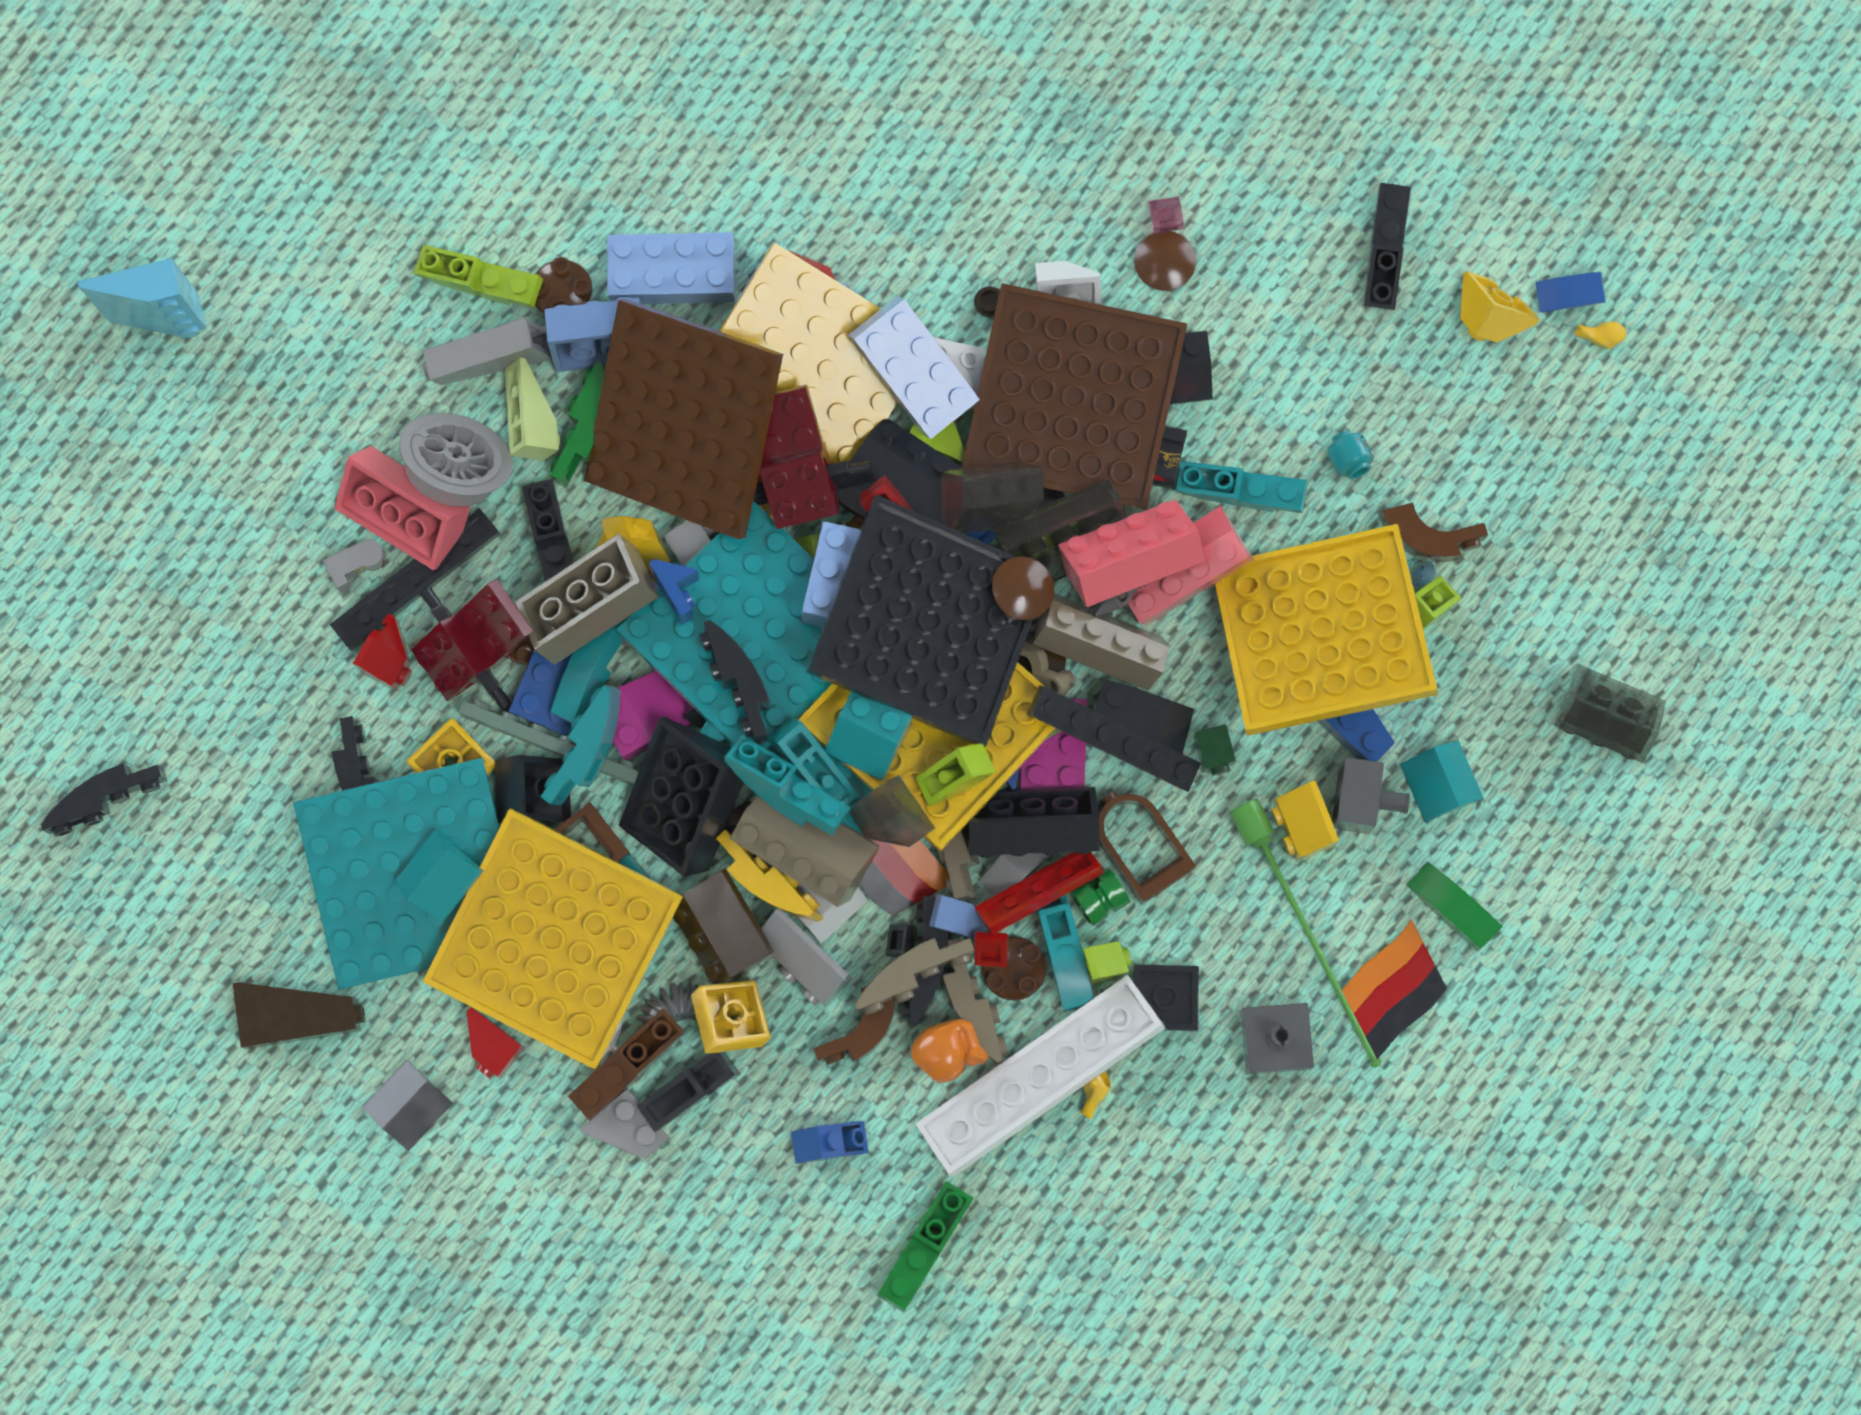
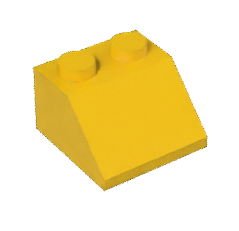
M1315 780L1274 800L1275 807L1271 808V813L1276 825H1283L1287 837L1283 838V843L1289 856L1295 855L1296 860L1299 861L1331 849L1339 841Z

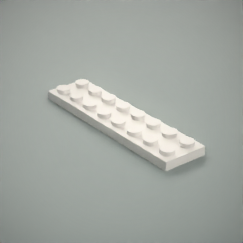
M1127 975L916 1123V1126L949 1176L953 1178L1164 1030L1165 1027Z

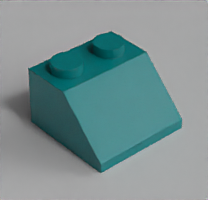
M851 692L837 719L825 752L827 755L883 782L912 725V715Z

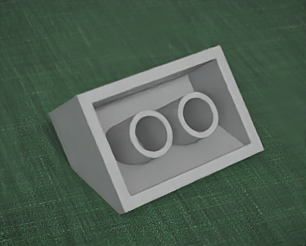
M777 908L761 928L775 951L766 959L770 961L774 957L783 965L778 971L792 984L798 980L806 988L802 994L813 1005L816 1006L821 1002L826 1006L852 980L780 908Z

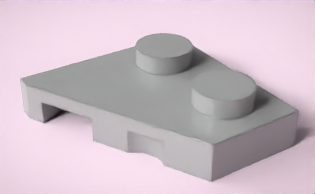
M626 1089L580 1129L585 1135L643 1159H647L670 1138L662 1128L657 1132L653 1131L636 1106L640 1102L629 1089Z

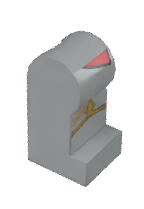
M364 540L323 560L336 588L342 593L352 588L349 579L367 570L376 571L382 568L386 562V553L378 542Z

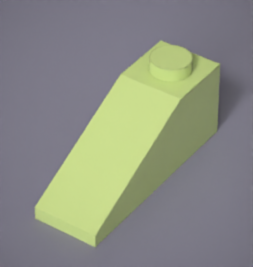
M519 357L505 368L510 456L544 461L559 450L560 435L557 433V420L526 358Z

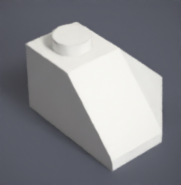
M1068 261L1035 263L1036 291L1101 305L1100 273Z

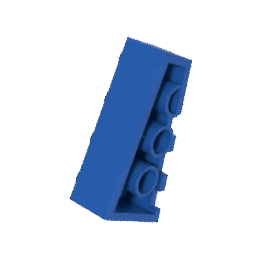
M1374 709L1317 721L1356 759L1378 762L1395 743Z

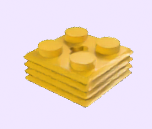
M453 718L449 719L407 759V764L416 773L448 766L446 762L448 757L452 759L459 757L457 763L483 757L487 775L495 768V761Z
M755 980L699 986L691 994L704 1050L707 1054L763 1047L771 1039Z

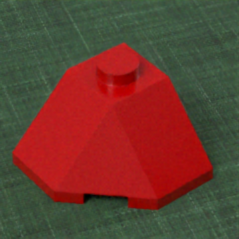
M388 614L382 621V625L385 627L381 631L374 629L368 635L353 664L363 675L397 691L399 685L404 687L411 677L412 670L409 669L411 661L399 621L394 616Z

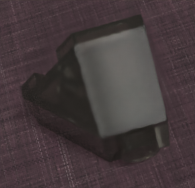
M899 775L874 789L849 811L850 816L866 838L900 846L911 847L936 829Z

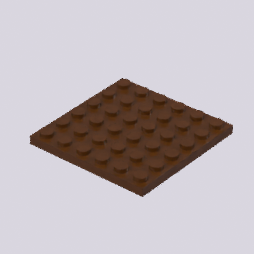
M1001 283L977 394L980 400L975 403L962 467L969 472L1147 510L1188 323Z
M619 299L593 431L595 434L594 447L590 454V460L587 463L584 481L738 540L746 538L783 353L628 299Z

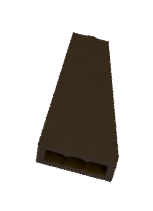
M240 982L233 983L240 1047L244 1049L361 1031L360 1023H365L363 1004H358L357 999L353 997Z

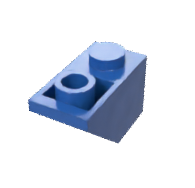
M864 1121L821 1125L791 1131L796 1164L869 1153Z

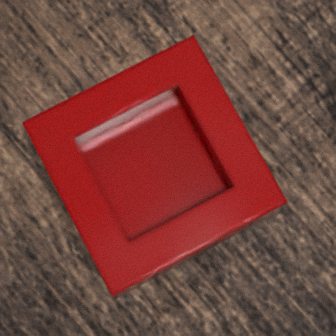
M975 932V966L1007 967L1008 933L991 935L990 932Z

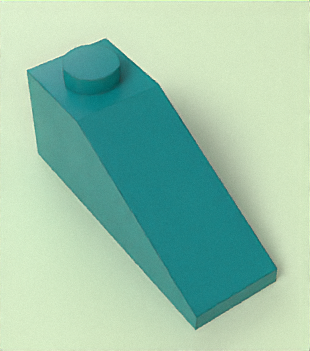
M789 717L767 736L768 742L780 757L797 767L796 775L846 805H849L859 796L801 721Z

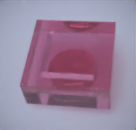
M1180 196L1149 201L1154 234L1184 229Z

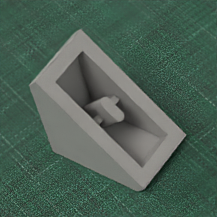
M1042 853L1026 854L1019 857L1010 854L1001 855L979 882L995 896L1029 877L1047 858Z

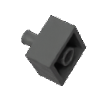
M1346 757L1340 764L1332 815V823L1336 830L1370 834L1376 827L1379 809L1402 812L1404 814L1408 813L1409 793L1403 794L1382 790L1384 763Z
M1308 1003L1245 1007L1240 1010L1246 1075L1311 1070L1314 1068Z

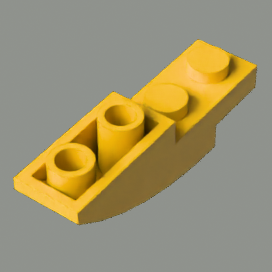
M726 829L716 838L735 860L727 868V871L751 893L788 914L817 922L824 918L817 910L821 906L819 902L809 892L803 894L797 887L800 884L799 882L774 866L771 868L766 861L758 856L755 858L750 851L731 840L732 833Z

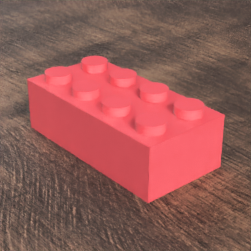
M1176 499L1170 502H1163L1157 507L1132 514L1128 518L1103 525L1097 530L1072 537L1068 541L1058 544L1066 576L1086 607L1205 562L1199 531Z

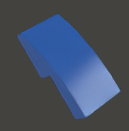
M1601 271L1535 282L1540 313L1606 303Z

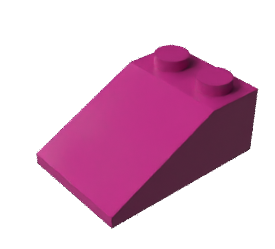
M656 671L618 687L620 690V709L613 742L624 760L629 761L647 751L659 717L664 716L686 727L693 725L682 718L689 703Z

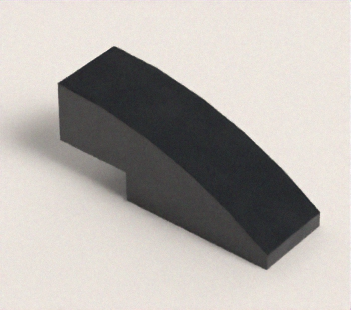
M726 1052L710 1053L636 1106L653 1131L657 1132L739 1076L740 1072Z

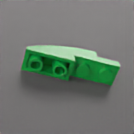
M596 361L593 368H589L586 371L582 380L584 386L579 395H575L569 403L568 416L576 424V427H572L568 431L564 441L566 445L561 455H556L550 466L551 478L556 484L565 488L569 485L580 462L582 461L586 464L589 462L590 454L594 447L595 434L593 431L605 373V367L599 361Z
M948 1181L945 1182L876 1296L903 1313L906 1311L974 1198Z

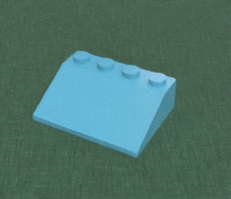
M172 258L77 281L81 291L110 323L174 336L181 335L182 338L195 337L200 334L199 330L207 329L199 293Z

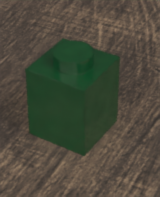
M1226 724L1195 732L1193 738L1203 773L1211 771L1212 776H1217L1230 772L1229 766L1235 764L1236 758Z

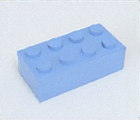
M732 232L607 235L609 301H615L621 297L639 298L640 304L735 302V251Z
M896 296L847 335L921 433L929 439L933 438L980 400L903 298Z

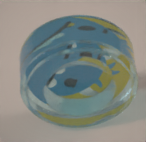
M1414 556L1407 561L1413 587H1424L1434 579L1436 568L1428 557Z

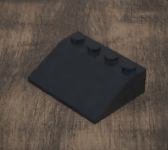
M883 419L866 437L849 461V464L852 465L869 460L872 473L856 476L853 483L837 486L836 491L839 505L864 520L867 511L860 504V494L885 475L905 498L914 512L958 531L982 506L989 484L890 419Z
M663 716L659 717L619 826L685 877L710 870L720 845L716 838L726 829L744 782L724 760L727 753L731 750L730 746Z

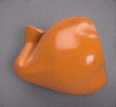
M965 1019L947 1021L928 1027L916 1037L911 1047L912 1060L938 1083L950 1082L960 1076L966 1070L967 1065L976 1066L978 1063L984 1064L989 1058V1055L979 1044L973 1024Z

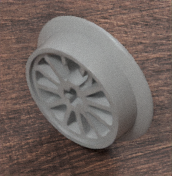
M446 413L422 416L408 424L400 437V452L405 462L408 479L420 493L431 500L445 505L470 506L478 504L488 498L493 491L505 484L512 472V456H510V451L505 442L486 425L465 416Z

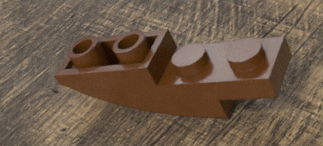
M662 1008L615 1051L614 1055L572 1091L568 1097L586 1118L591 1121L660 1059L685 1031Z

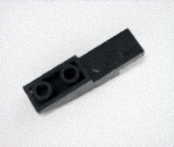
M1379 183L1363 305L1365 307L1395 310L1411 186Z
M553 479L522 486L545 582L574 563Z
M711 620L704 621V632L700 633V638L704 651H711L714 662L709 663L714 682L720 681L723 690L736 686L735 689H731L736 708L742 707L745 718L741 719L745 737H752L753 742L758 745L767 743V732L760 712L770 709V699L756 668L732 637Z
M352 716L340 718L344 750L333 751L332 757L341 789L346 790L379 782L375 777L365 778V774H370V765L367 755L362 756L360 743L366 742L363 725H357V720Z
M124 763L107 769L88 779L65 796L40 824L42 831L48 834L53 833L54 837H59L73 831L72 826L84 823L85 826L101 823L103 821L102 816L110 814L107 801L111 800L112 804H117L129 800L130 793L139 790L142 793H150L160 789V783L168 781L165 771L159 765H155L131 773L130 767Z
M923 896V904H917V924H923V936H917L916 946L935 938L938 948L941 950L948 947L949 932L929 926L936 896ZM945 965L939 967L940 973L929 978L922 979L921 975L915 976L919 989L913 991L915 996L910 998V1001H903V1020H909L910 1028H916L927 1013L939 988Z

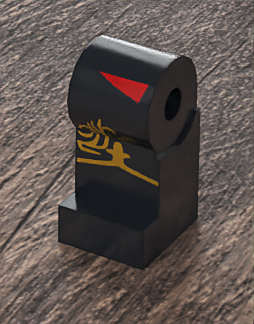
M1165 426L1152 483L1153 486L1173 490L1187 430Z

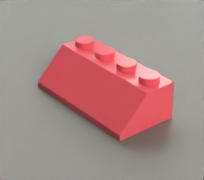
M369 446L348 457L334 509L430 569L435 570L463 533L470 506H450L431 500L412 485L407 477L405 466L376 448Z
M1222 506L1193 522L1199 531L1205 562L1148 583L1145 587L1138 588L1131 595L1128 605L1141 625L1147 626L1254 560Z

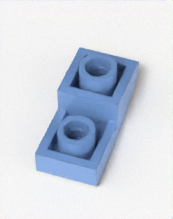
M944 895L936 896L929 924L930 927L952 932V934L973 940L975 932H986L987 929L977 915L976 905Z

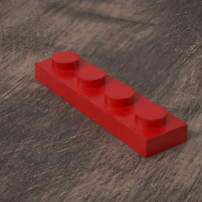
M1072 852L975 906L977 915L991 935H994L1103 874L1102 866L1092 852L1088 854Z

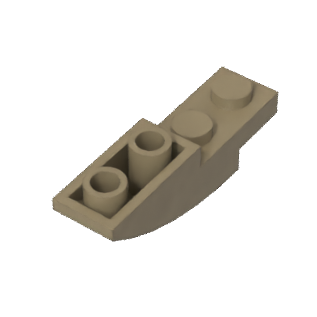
M965 826L941 852L939 851L943 865H947L949 877L946 878L948 891L955 899L964 902L976 898L969 867L980 864L978 855L970 856L969 831Z
M933 938L898 957L882 970L863 991L855 1003L858 1013L864 1010L866 1015L884 1009V1002L894 998L896 1003L913 998L915 996L913 991L919 989L915 976L921 975L922 979H926L940 973L939 967L951 963L952 967H956L969 962V955L974 954L970 938L939 950L936 940Z
M961 938L948 940V946L961 942ZM969 955V962L953 967V973L943 975L946 991L957 1017L970 1021L973 1024L979 1044L989 1055V1058L996 1064L1003 1063L1002 1055L1008 1053L1004 1036H997L994 1025L1000 1023L996 1004L990 1005L988 998L975 1001L974 995L980 994L976 975L969 976L967 964L972 963L971 955Z

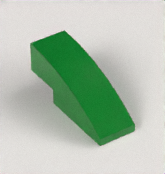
M1429 862L1406 884L1452 930L1454 929L1476 951L1481 950L1503 927L1470 895Z

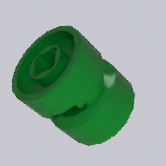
M1110 868L1105 869L1103 874L1094 878L1092 884L1085 883L1070 892L1077 906H1082L1085 913L1083 915L1092 927L1107 918L1109 910L1116 912L1131 902L1125 889Z

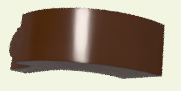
M1414 503L1382 510L1379 516L1383 527L1398 524L1405 552L1416 558L1431 562L1457 561L1461 555L1459 547L1462 546L1463 551L1476 549L1481 546V541H1484L1488 536L1485 523L1454 531L1435 530L1427 526L1419 518Z
M867 986L860 988L861 993H863ZM895 998L884 1002V1009L866 1015L864 1010L860 1024L850 1034L813 1048L818 1061L825 1060L827 1065H831L845 1059L843 1053L849 1051L853 1062H857L874 1051L890 1029L895 1010Z

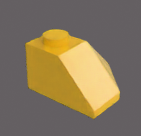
M1466 271L1462 282L1460 319L1468 327L1467 332L1470 336L1479 341L1487 339L1498 343L1537 325L1540 319L1526 302L1517 296L1512 298L1506 292L1498 289L1499 284L1490 278Z
M627 516L603 518L601 524L607 541L620 533L639 550L648 571H650L649 562L654 559L672 563L668 550L652 521Z

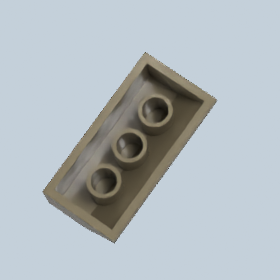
M1054 593L1050 607L1039 616L1032 644L1149 691L1164 671L1169 646L1164 638L1107 614L1095 617L1091 614L1090 607Z
M758 795L744 811L730 838L836 907L851 900L880 847L844 823L840 825L833 836L809 822H806L801 827L776 811Z

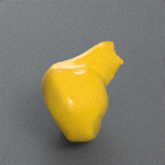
M1613 321L1603 322L1596 327L1578 324L1574 335L1587 339L1601 348L1612 349L1625 340L1627 333L1622 324Z
M1106 1071L1083 1086L1086 1101L1080 1113L1088 1119L1093 1117L1097 1107L1107 1096L1111 1088V1082Z

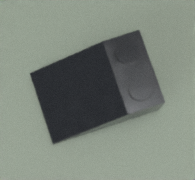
M1106 679L1103 680L1095 710L1182 754L1194 713L1193 708L1136 687Z

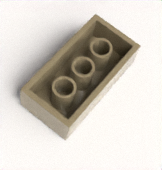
M619 533L515 601L533 630L529 638L534 650L555 665L659 596L639 550Z

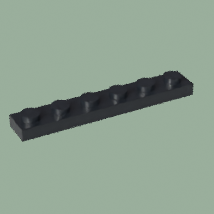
M480 508L467 517L463 533L437 569L432 570L418 560L413 559L333 621L330 626L348 649L352 651L366 640L374 629L379 630L384 626L382 621L388 614L394 617L420 598L422 592L438 584L498 537L500 532Z
M1039 685L1026 714L1186 792H1189L1201 765L1200 762L1045 686Z

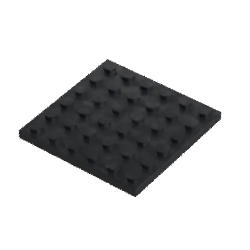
M875 495L870 503L806 672L869 700L912 715L913 719L973 745L982 743L985 748L1033 619L1012 620L1007 618L993 596L991 582L993 574L1001 564L1015 556L879 495Z

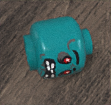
M1346 430L1332 438L1333 443L1328 448L1327 454L1338 475L1348 477L1349 479H1356L1371 469L1370 464L1373 462L1374 454L1361 433H1350Z

